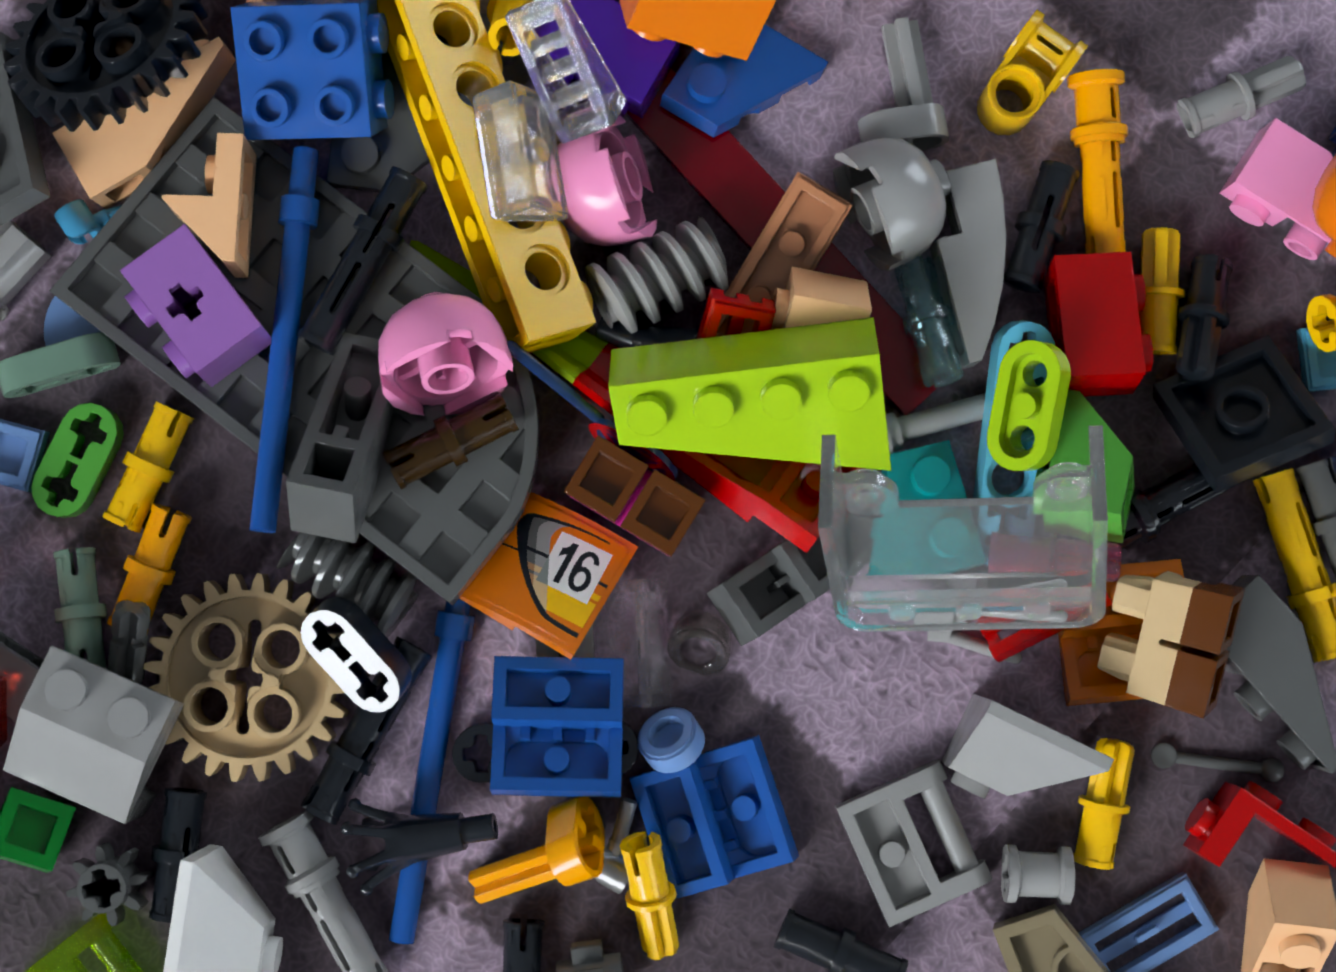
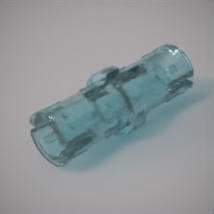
M917 256L913 260L894 268L895 277L897 278L905 305L906 316L903 318V327L905 334L913 339L919 359L923 384L926 387H930L933 384L935 388L943 387L957 382L964 376V370L956 351L951 329L955 319L952 308L944 303L943 296L941 295L934 260L929 256L923 259V256Z

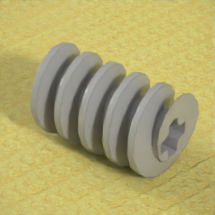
M698 216L697 227L688 221H683L676 225L675 239L664 231L657 233L653 236L652 250L642 242L633 244L629 252L630 262L624 255L618 252L611 254L607 257V273L596 263H591L585 267V276L593 300L600 315L610 328H613V323L619 320L630 334L637 332L636 312L640 310L653 323L659 322L661 318L658 302L663 299L676 313L684 310L681 291L685 289L698 302L706 300L704 280L710 279L718 289L724 291L729 289L724 254L714 232L703 217Z

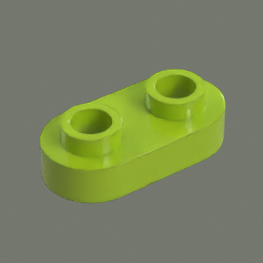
M1035 340L1022 341L1012 346L1001 361L987 431V446L992 458L1005 469L1012 471H1034L1045 466L1056 452L1070 384L1071 369L1064 352L1054 344ZM1043 363L1047 369V377L1045 382L1038 386L1034 382L1033 372L1038 364ZM1027 427L1032 429L1035 436L1034 444L1029 450H1026L1021 443L1022 432Z

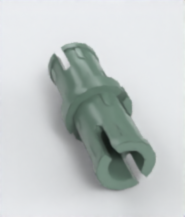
M75 548L78 566L77 575H75L73 553L70 552V549L53 552V559L56 562L61 608L55 609L54 614L55 623H62L64 649L83 659L84 652L86 651L88 661L106 668L101 619L107 618L106 604L99 603L95 564L96 548Z

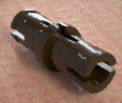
M498 393L493 398L450 420H447L445 415L433 420L436 427L390 450L387 449L382 454L386 463L390 465V471L402 490L408 484L452 462L455 463L456 467L468 462L467 454L511 432L514 433L519 428L510 410L507 408L501 393Z

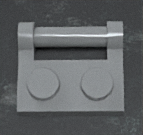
M940 759L931 761L900 777L835 805L889 927L977 889L992 880V875L985 860L977 859L943 781L948 777ZM918 793L921 794L954 868V871L939 879L904 802V799Z

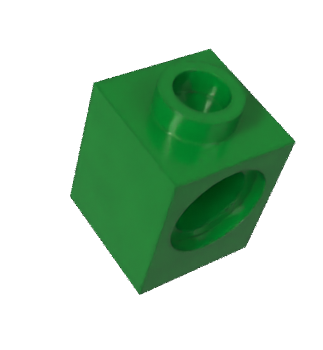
M11 787L0 810V859L45 873L53 871L76 807Z

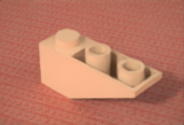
M219 36L210 42L206 39L194 42L201 52L200 57L182 60L181 62L189 75L186 78L170 77L165 82L170 91L168 97H163L156 93L148 96L147 112L143 113L133 105L127 108L126 117L122 124H118L110 114L105 116L101 127L96 131H93L84 119L74 132H70L65 125L52 132L91 200L108 209L129 197L209 103L236 61L230 49Z

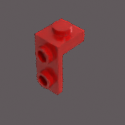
M1249 781L1244 789L1224 782L1212 801L1204 798L1196 805L1185 824V830L1190 835L1183 845L1204 860L1218 867L1222 865L1252 818L1255 817L1322 864L1336 869V852L1331 849L1336 842V838L1302 817L1298 825L1294 824L1277 812L1283 802L1252 781Z

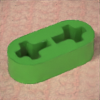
M85 403L70 409L62 419L34 475L31 486L32 497L38 508L43 512L62 518L76 517L85 512L92 504L122 444L124 436L123 424L115 412L98 404ZM99 415L102 417L99 428L107 433L106 439L102 444L91 442L81 458L78 454L85 442V436L77 431L78 426L82 421L92 423ZM75 463L78 467L71 479V486L79 490L75 500L63 499L59 505H56L54 502L57 493L49 488L50 482L53 478L65 479Z

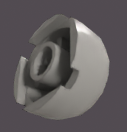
M876 138L837 152L834 159L844 163V165L833 169L836 191L839 196L854 204L847 217L850 225L858 219L860 225L870 236L874 244L873 247L864 250L869 260L880 270L889 271L927 251L942 231L946 217L945 196L951 192L950 181L942 164L936 159L929 161L925 154L916 146L903 139Z

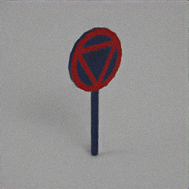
M507 341L513 358L591 420L588 427L595 439L598 435L649 465L648 470L651 472L655 469L675 481L678 476V469L661 450L657 448L619 445L615 422L605 419L604 414L515 341Z

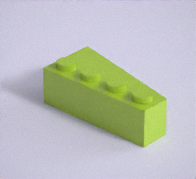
M874 317L611 349L608 388L619 445L891 471L880 354Z

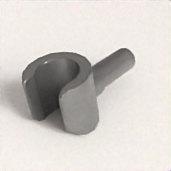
M622 798L612 836L609 838L608 845L604 850L603 870L599 877L595 878L598 883L617 894L622 893L628 883L620 843L629 835L637 802L630 798Z

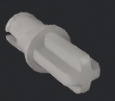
M1286 56L1243 75L1236 71L1229 73L1226 76V82L1189 98L1178 100L1176 108L1188 136L1195 138L1205 131L1238 117H1242L1243 120L1247 121L1255 116L1257 109L1301 91L1306 86L1304 68L1300 61L1295 60L1292 56Z

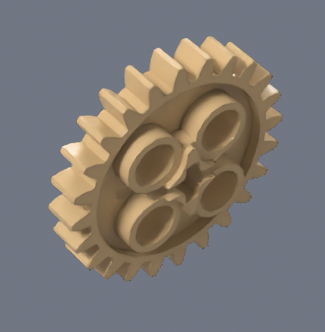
M263 573L256 574L250 590H248L242 574L229 575L227 593L224 592L216 581L204 582L206 601H201L193 594H184L181 597V601L187 615L183 617L175 613H165L162 618L173 633L170 637L155 636L149 640L155 648L164 652L162 660L144 663L143 669L160 675V683L149 688L184 703L165 744L168 745L185 739L189 744L183 754L182 761L184 763L192 762L202 754L207 755L205 774L208 776L217 774L225 763H229L231 782H238L244 779L249 765H252L258 781H265L271 776L273 760L286 775L296 770L294 751L308 761L318 756L316 746L312 741L314 736L328 742L335 739L337 736L335 731L326 722L328 717L344 718L349 714L348 709L335 701L337 694L345 692L309 654L302 642V623L311 613L310 611L316 597L312 595V592H306L296 601L293 600L294 581L290 579H283L277 585L274 592H270L268 574ZM254 620H258L261 623V633L256 641L251 667L252 671L262 674L263 681L261 685L250 687L248 691L247 716L249 730L246 734H243L239 731V719L245 708L247 685L246 682L236 679L237 669L248 667L250 664L252 652L251 623ZM220 623L227 625L235 635L236 645L234 651L226 659L217 657L209 647L210 633ZM283 630L291 632L297 638L300 646L298 659L290 666L281 665L272 654L271 645L273 639ZM333 633L329 635L332 638H335L336 636L341 635L342 633ZM211 687L222 692L227 700L228 710L226 716L219 723L210 721L201 709L203 694ZM273 694L285 698L292 708L290 724L283 730L273 728L264 717L265 703Z

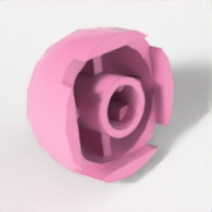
M610 114L588 121L572 129L558 144L550 162V181H548L547 193L557 219L562 218L566 227L586 243L600 246L630 244L651 238L657 229V219L646 222L641 200L643 196L642 186L653 193L646 159L635 134L623 138L616 127L626 122L621 115Z
M433 292L412 300L392 314L379 339V376L383 395L393 407L410 414L425 416L423 405H444L445 415L460 414L493 398L494 395L502 393L508 385L505 374L508 370L513 372V360L507 345L508 340L501 324L484 304L467 296Z

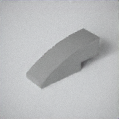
M996 159L946 171L951 186L950 194L945 196L946 214L952 235L937 239L930 248L961 370L974 367L982 361L995 325L1003 287L1006 227L1004 197Z

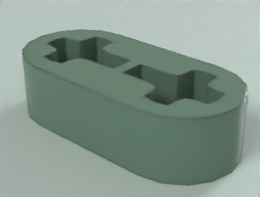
M102 332L86 334L0 361V387L4 398L23 397L116 369L121 365L114 341Z

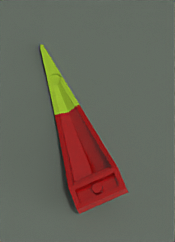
M411 240L410 246L481 299L470 270L425 244ZM584 331L569 342L532 352L613 416L608 383L611 349H619L618 347ZM659 449L675 466L746 522H749L755 516L806 553L813 546L866 470V468Z

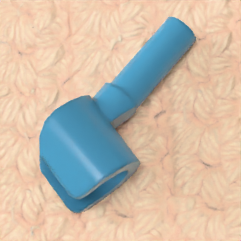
M77 199L59 208L55 212L54 217L71 242L85 244L87 240L84 235L89 233L94 238L121 205L106 210L103 209L93 214L84 200Z

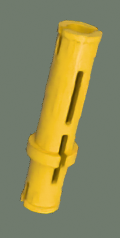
M1290 468L1252 480L1262 503L1280 562L1287 577L1291 595L1286 596L1290 609L1296 608L1299 619L1303 624L1313 663L1336 658V582L1331 583L1327 569L1324 566L1318 542L1299 492L1294 469Z

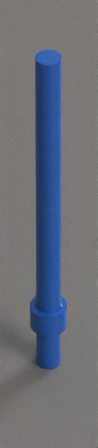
M306 146L293 148L288 194L281 196L278 223L284 226L249 527L251 531L276 533L298 343V336L296 334L300 326L310 230L317 228L320 201L314 198L319 151Z
M458 599L453 606L446 601L445 609L438 610L434 636H438L440 639L410 815L436 814L464 644L465 641H472L476 617L469 615L471 605L461 599ZM428 860L414 863L400 870L389 934V941L414 944Z

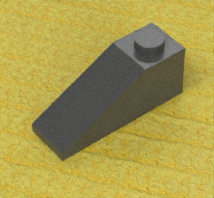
M346 332L341 337L286 479L290 529L292 531L356 543L374 493L383 455L382 452L384 451L394 409L382 393L378 359L379 339Z

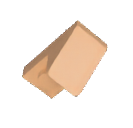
M217 133L216 154L208 155L205 162V186L208 194H213V196L166 194L162 195L161 198L235 278H248L257 155L244 134Z

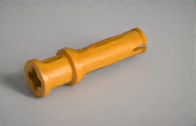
M1118 69L1088 70L1074 73L1067 77V87L1074 91L1076 127L1070 130V140L1074 142L1075 148H1080L1086 254L1126 252L1120 145L1125 143V138L1128 136V126L1121 123L1119 86L1125 83V72Z

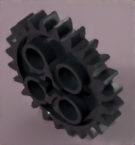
M47 0L44 4L29 3L26 8L32 14V19L14 23L13 28L21 38L5 45L6 50L13 57L3 64L5 70L12 77L7 82L35 118L41 116L52 128L62 121L70 132H74L85 119L93 131H96L101 127L105 116L110 114L118 124H122L126 117L127 108L135 105L141 112H147L148 96L156 93L160 96L168 97L170 91L165 82L170 77L186 78L189 75L181 62L182 60L200 57L201 52L194 41L207 37L208 32L201 21L208 17V12L200 2L201 0Z

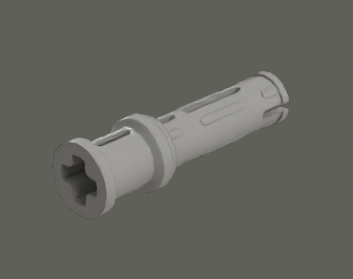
M304 810L258 837L259 842L262 846H270L288 879L284 885L288 895L292 894L294 899L301 897L341 971L388 972L336 877L340 873L338 869L340 864L336 856L328 857L310 824L314 818L313 814Z

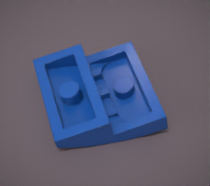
M494 656L491 713L493 738L490 791L492 795L621 798L624 658L572 657L570 660L567 657Z
M759 735L701 753L697 760L689 767L675 773H661L653 769L629 778L648 836L651 832H655L661 837L665 870L668 881L675 886L676 899L727 885L735 878L791 863L799 857Z

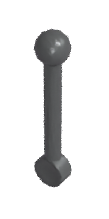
M1167 743L1155 745L1150 753L1153 764L1160 768H1169L1175 763L1257 774L1269 783L1281 780L1285 773L1282 762L1274 757L1266 758L1262 762L1176 751L1174 747Z

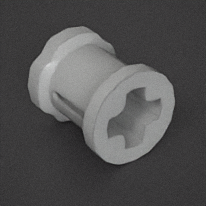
M1005 844L1002 850L1001 873L1003 901L1006 903H1016L1018 897L1056 898L1060 905H1071L1075 891V864L1072 848L1069 846H1059L1056 852L1019 851L1015 844Z

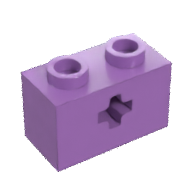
M185 224L120 270L134 289L124 296L148 328L157 322L161 325L171 339L162 348L186 379L196 372L210 387H213L271 344L270 334ZM195 300L201 314L191 321L184 307Z

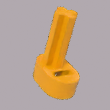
M574 797L552 805L547 815L545 845L484 865L469 872L468 881L475 887V900L482 904L553 879H557L564 886H572L599 877L604 866L605 830L597 807L588 797Z

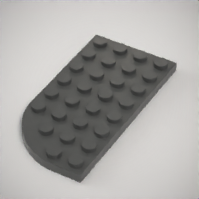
M213 97L49 291L258 454L271 344L213 387H210L196 372L186 379L162 348L171 339L161 325L157 322L148 328L124 296L134 289L120 272L122 268L184 224L161 198L162 195L213 196V194H208L205 186V162L208 155L216 154L217 133L244 134L243 118ZM248 140L257 155L248 278H235L200 240L199 242L272 337L284 226L278 223L281 196L288 194L292 155L272 140ZM318 175L316 176L314 198L320 201L318 225L316 229L310 230L299 329H302L328 279L333 274L357 232L352 226L359 214H367L362 208ZM379 232L377 233L375 239L372 241L365 254H368L371 250L373 244L375 243L378 237ZM404 241L398 252L391 251L368 290L364 301L359 306L345 332L380 339L383 329L392 314L412 300L428 293L441 292L463 295L482 303V300ZM360 268L356 269L332 313H335ZM195 300L184 307L191 321L201 314ZM299 337L283 474L287 477L334 358V355H329L313 347ZM512 358L513 372L508 370L505 374L508 385L501 395L519 430L514 433L511 432L467 454L468 462L458 467L452 462L408 484L402 490L390 471V465L386 463L382 455L374 493L360 530L362 536L452 606L514 530L525 510L533 487L540 443L539 413L528 370L515 358ZM423 405L425 416L410 414L394 407L384 451L390 450L436 427L433 420L445 415L444 405ZM452 414L445 416L447 420H450L460 414Z

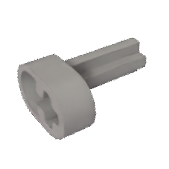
M908 17L895 19L894 23L882 25L881 31L896 107L879 110L860 118L857 122L860 140L865 142L876 138L903 139L920 150L937 148L949 141V133L943 105L933 103L918 20L909 21Z

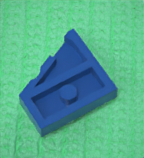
M764 24L747 61L727 55L719 58L710 57L693 48L664 91L659 106L714 138L737 126L744 116L752 113L759 114L779 103L781 96L805 82L811 85L819 80L828 65V61Z

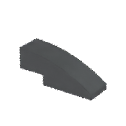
M877 479L843 501L807 553L786 539L706 593L741 646L760 637L801 607L817 599L870 562L874 539L871 537L874 513L879 509L881 498Z

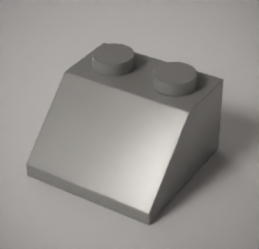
M51 646L20 707L3 771L123 824H127L184 703L68 651Z

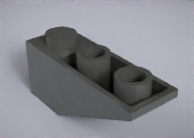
M1242 575L1232 584L1233 586L1245 588L1232 645L1226 649L1230 653L1225 670L1228 673L1243 675L1247 681L1234 691V696L1259 721H1262L1273 710L1281 717L1290 729L1276 742L1285 755L1298 767L1305 770L1311 765L1313 769L1333 774L1336 771V752L1303 624L1260 575Z

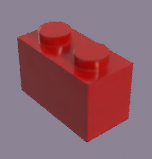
M1111 252L1054 255L1045 275L1046 308L1049 332L1055 341V346L1064 352L1070 364L1071 378L1069 390L1080 391L1084 397L1133 394L1146 372H1150L1152 369L1153 345L1151 336L1148 333L1141 334L1139 312H1143L1145 307L1146 290L1142 274H1134L1132 253Z

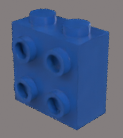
M377 0L251 1L230 7L244 136L247 140L372 137L388 128L387 119L393 117L395 107L393 86L389 79H384L382 53H386L388 50L389 29L385 14L378 13Z

